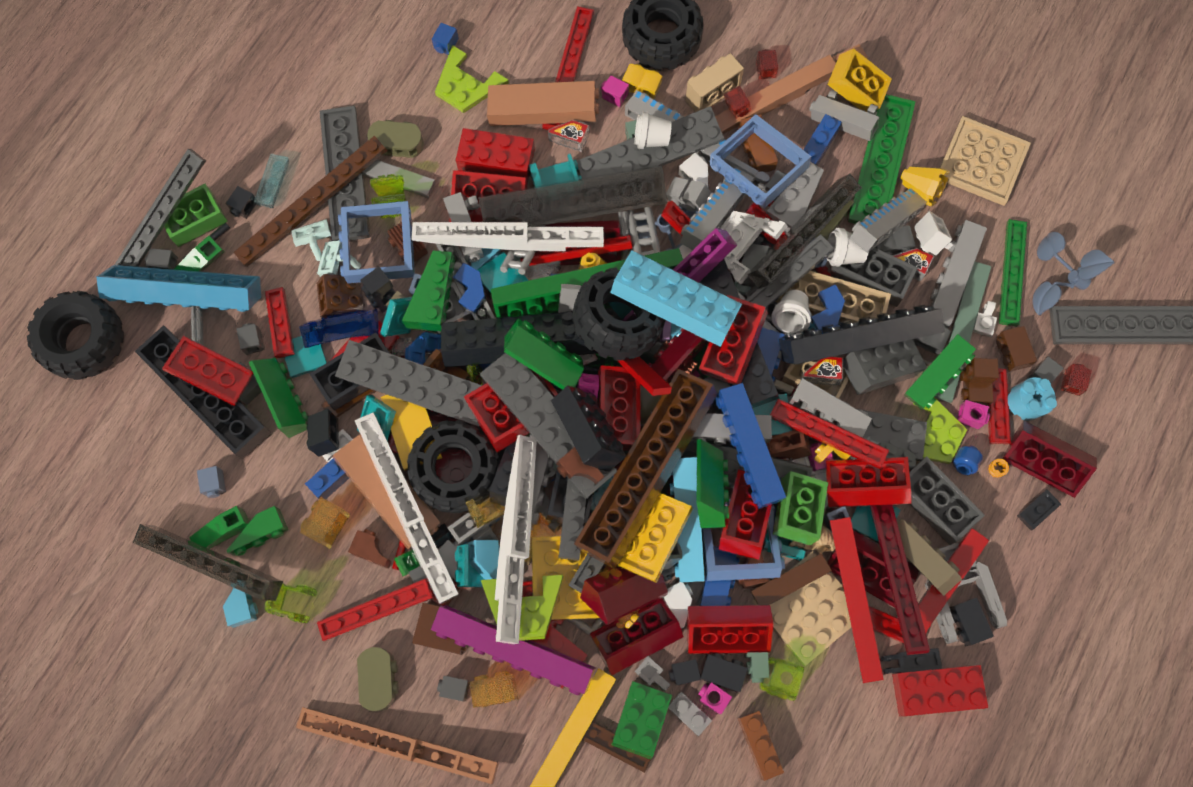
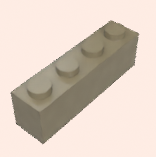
M900 519L897 524L906 558L944 596L962 580L958 574L960 569L952 561L947 563L944 560L946 556L938 548L934 550L930 546L932 542L924 534L920 536L917 533L919 529L911 521L907 524L903 519Z

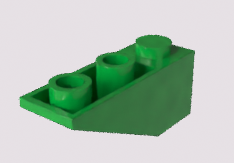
M208 236L173 270L202 272L225 251L213 238Z
M235 506L216 516L189 538L196 554L199 555L241 533L250 521L245 510Z
M273 506L256 514L226 550L227 553L233 556H241L249 548L260 547L266 543V540L271 538L277 539L283 536V532L288 531V527L281 510Z

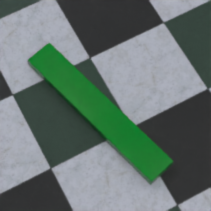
M1009 219L1006 224L999 324L1015 327L1020 325L1027 222Z

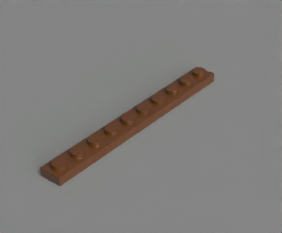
M373 136L236 249L234 254L244 266L248 267L387 152L386 148Z

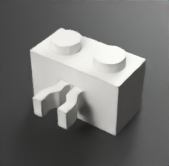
M931 211L914 226L917 233L916 237L921 243L920 247L925 252L937 255L943 248L949 250L953 246L952 238L943 219Z

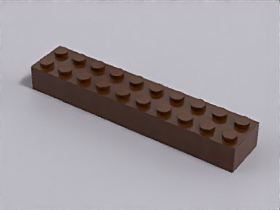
M680 369L676 371L669 383L672 387L671 394L662 395L574 543L582 552L615 570L717 396L713 384Z

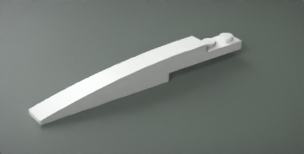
M413 222L412 226L413 241L464 247L527 251H566V247H603L604 245L603 227H528L526 222Z
M374 413L355 420L399 521L439 604L457 596L458 592L426 527L424 518Z
M523 435L517 436L501 533L495 600L499 601L496 642L508 644L519 643L524 559L529 558L537 441L534 438Z

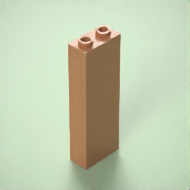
M595 81L488 85L487 118L489 125L567 123L572 120L576 122H596V114H599V103H596V99H599V88L595 87Z
M359 434L333 454L332 458L404 546L409 549L411 544L361 434ZM408 484L424 518L426 527L430 535H432L439 529L437 525L440 521Z

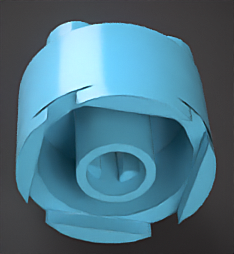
M1037 377L1029 378L1013 386L1007 398L1011 412L1021 417L1024 421H1031L1046 415L1057 406L1055 392L1050 381Z

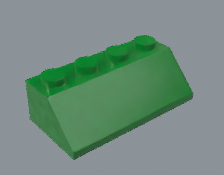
M517 319L505 335L504 352L562 390L567 385L576 387L584 370L582 358L578 354L570 353L563 344L553 342L546 333L538 332L531 323L525 320Z
M276 358L250 361V367L278 429L288 438L306 431L308 414L301 409V405H303L302 400L293 391L295 385L291 378L288 379L286 376L288 370L283 362L280 363Z
M697 439L696 502L700 527H726V519H729V506H725V503L729 502V492L725 490V487H729L728 474L725 475V472L729 471L728 459L724 460L723 451L702 439Z

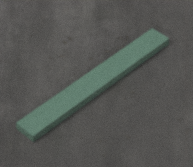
M974 262L959 303L948 344L957 334L968 343L970 342L991 266ZM960 374L955 379L951 377L947 382L949 384L948 388L942 394L938 392L934 397L951 403Z

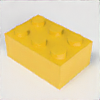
M851 49L839 55L827 85L858 109L867 112L871 104L878 106L877 110L881 108L892 78L858 51Z

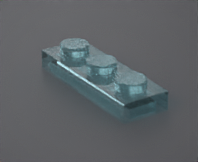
M270 154L254 200L256 205L274 208L290 161L288 157Z

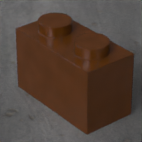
M1025 326L1002 331L996 337L997 347L1001 349L1003 363L1009 372L1031 367L1037 362Z

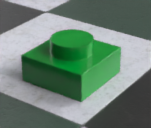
M413 549L394 559L403 577L420 566Z

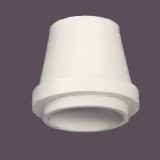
M642 111L641 115L638 114L634 145H637L638 149L668 146L671 135V121L650 115L646 111Z
M836 228L830 233L828 242L834 247V250L827 256V260L831 266L837 267L841 266V264L864 263L868 253L850 239L853 233L847 232L844 228Z
M790 290L784 294L780 303L774 307L772 322L778 330L784 333L796 332L798 334L808 329L811 323V312L809 310V299L804 292Z

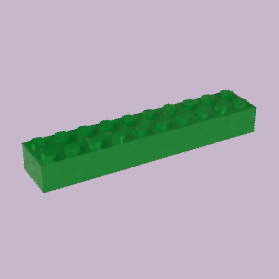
M679 248L644 255L672 270L683 260ZM626 260L492 288L490 290L496 317L558 313L561 284L582 286L585 281L587 282L597 272H605L609 268L620 270ZM608 303L604 304L605 309L611 308Z

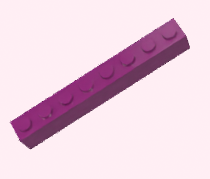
M715 228L673 270L699 283L737 244L726 230ZM631 310L621 321L637 319L635 312Z
M447 605L439 607L431 628L432 631L436 632V636L447 639L449 637L454 639V643L459 646L466 647L468 645L473 647V651L478 654L485 655L487 653L492 655V659L497 662L504 663L506 661L516 670L523 671L525 669L531 672V676L538 679L544 677L550 680V684L557 687L563 685L569 688V692L575 695L585 694L588 691L596 670L594 666L531 640H519L518 644L496 642L497 626Z

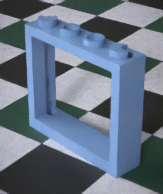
M755 114L710 154V166L714 171L722 174L728 182L736 185L742 193H746L751 197L754 203L760 204L765 208L809 168L812 156ZM753 133L796 165L767 193H764L724 161L731 152Z
M408 201L341 207L338 222L342 226V231H339V240L342 243V248L339 252L340 258L343 260V266H340V272L347 283L361 282L360 280L375 269L351 270L349 219L401 214L404 265L380 268L389 279L414 277L412 220Z
M774 505L771 507L767 524L773 563L715 565L711 528H701L706 581L780 578L782 569H785L784 557H780V552L782 551L781 539H778L777 535H773L774 517L776 515V507Z

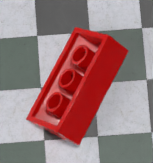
M908 457L886 458L881 469L859 459L826 461L829 507L911 504Z

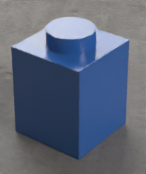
M440 23L432 37L434 49L439 53L449 55L452 45L455 46L459 39L457 29Z

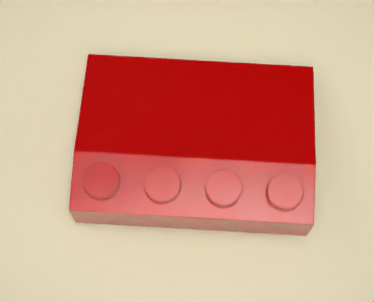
M453 170L451 195L461 192L464 201L471 196H476L480 207L475 210H468L471 222H523L528 177Z
M531 370L553 397L558 395L547 379ZM487 383L464 396L466 403L496 452L517 441L518 435L525 436L529 434L528 430Z

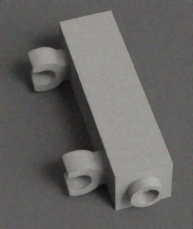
M834 90L829 92L828 97L819 95L817 100L811 103V119L817 122H821L825 114L842 122L839 130L871 141L878 129L879 117L876 116L878 108L876 105L871 104L867 112L838 102V97H836L838 93Z
M461 192L443 198L451 222H471L468 210H475L480 207L476 196H471L464 201ZM460 246L467 263L477 262L480 258L484 257L481 248Z

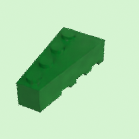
M432 251L402 319L406 328L441 332V323L446 322L455 265L452 252Z
M957 334L907 390L904 396L921 410L925 406L929 409L936 401L933 397L938 392L942 394L948 388V380L951 377L955 379L963 371L960 367L964 362L968 365L975 357L973 352L976 348Z

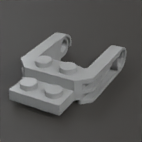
M960 542L938 548L946 556L944 558L946 562ZM975 561L958 586L976 581L991 625L995 629L1007 626V619L989 568ZM928 579L925 583L926 590L932 584ZM947 602L936 619L945 642L950 644L959 640L957 639L953 626L955 622Z

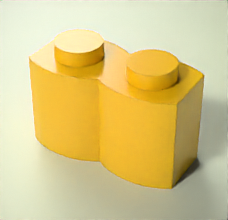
M629 64L622 81L629 84L630 93H635L638 90L641 93H646L654 100L662 83V75L655 70H646L639 64Z

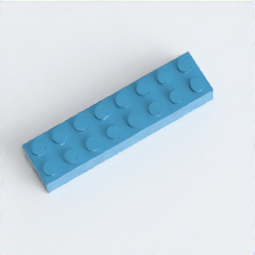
M113 265L96 277L99 298L107 299V301L125 300L127 303L140 301L145 304L163 303L165 306L178 304L182 307L200 306L202 309L216 307L220 310L237 309V311L245 312L250 310L261 298L260 276Z

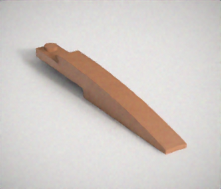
M858 44L833 57L828 55L780 79L715 116L722 134L738 127L741 119L753 117L755 114L763 115L805 95L807 90L829 80L840 54L855 49L868 59V56Z
M302 707L296 728L489 784L494 783L499 762L464 753L456 749Z

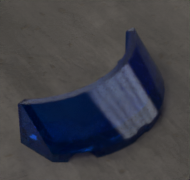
M377 309L341 313L303 323L299 326L304 348L346 338L371 336L374 333L379 335Z

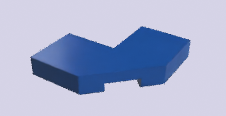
M463 263L453 277L455 281L467 287L458 303L475 314L485 300L482 279L478 270Z
M835 284L818 293L826 310L811 316V321L816 330L822 329L821 326L838 325L845 300Z
M423 332L405 348V359L423 365L425 362V352L433 353L435 349H441V335Z

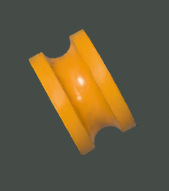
M996 459L988 466L989 473L996 478L1004 476L1009 470L1008 463L1003 459ZM998 465L1002 466L1003 469L999 471L995 470L994 467Z

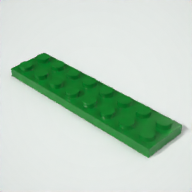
M886 94L881 108L876 110V116L879 117L878 129L871 141L867 142L848 222L854 224L859 221L862 222L867 215L871 216L876 209H880L884 203L888 204L893 198L916 101Z

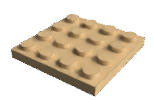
M962 116L940 168L950 171L948 175H945L949 177L948 184L1005 206L1031 143Z
M812 551L793 568L801 565L802 563L812 559L817 555ZM831 572L770 605L773 629L804 666L809 664L851 628L843 586ZM754 599L752 601L753 605H758Z

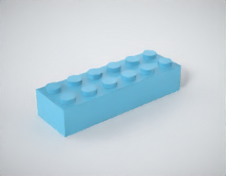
M632 250L614 279L611 290L612 294L720 347L742 305Z
M697 457L680 458L671 473L674 483H670V495H675L676 500L692 506L693 510L677 541L682 550V559L678 561L679 564H675V578L679 577L680 582L705 581L702 532L696 502Z

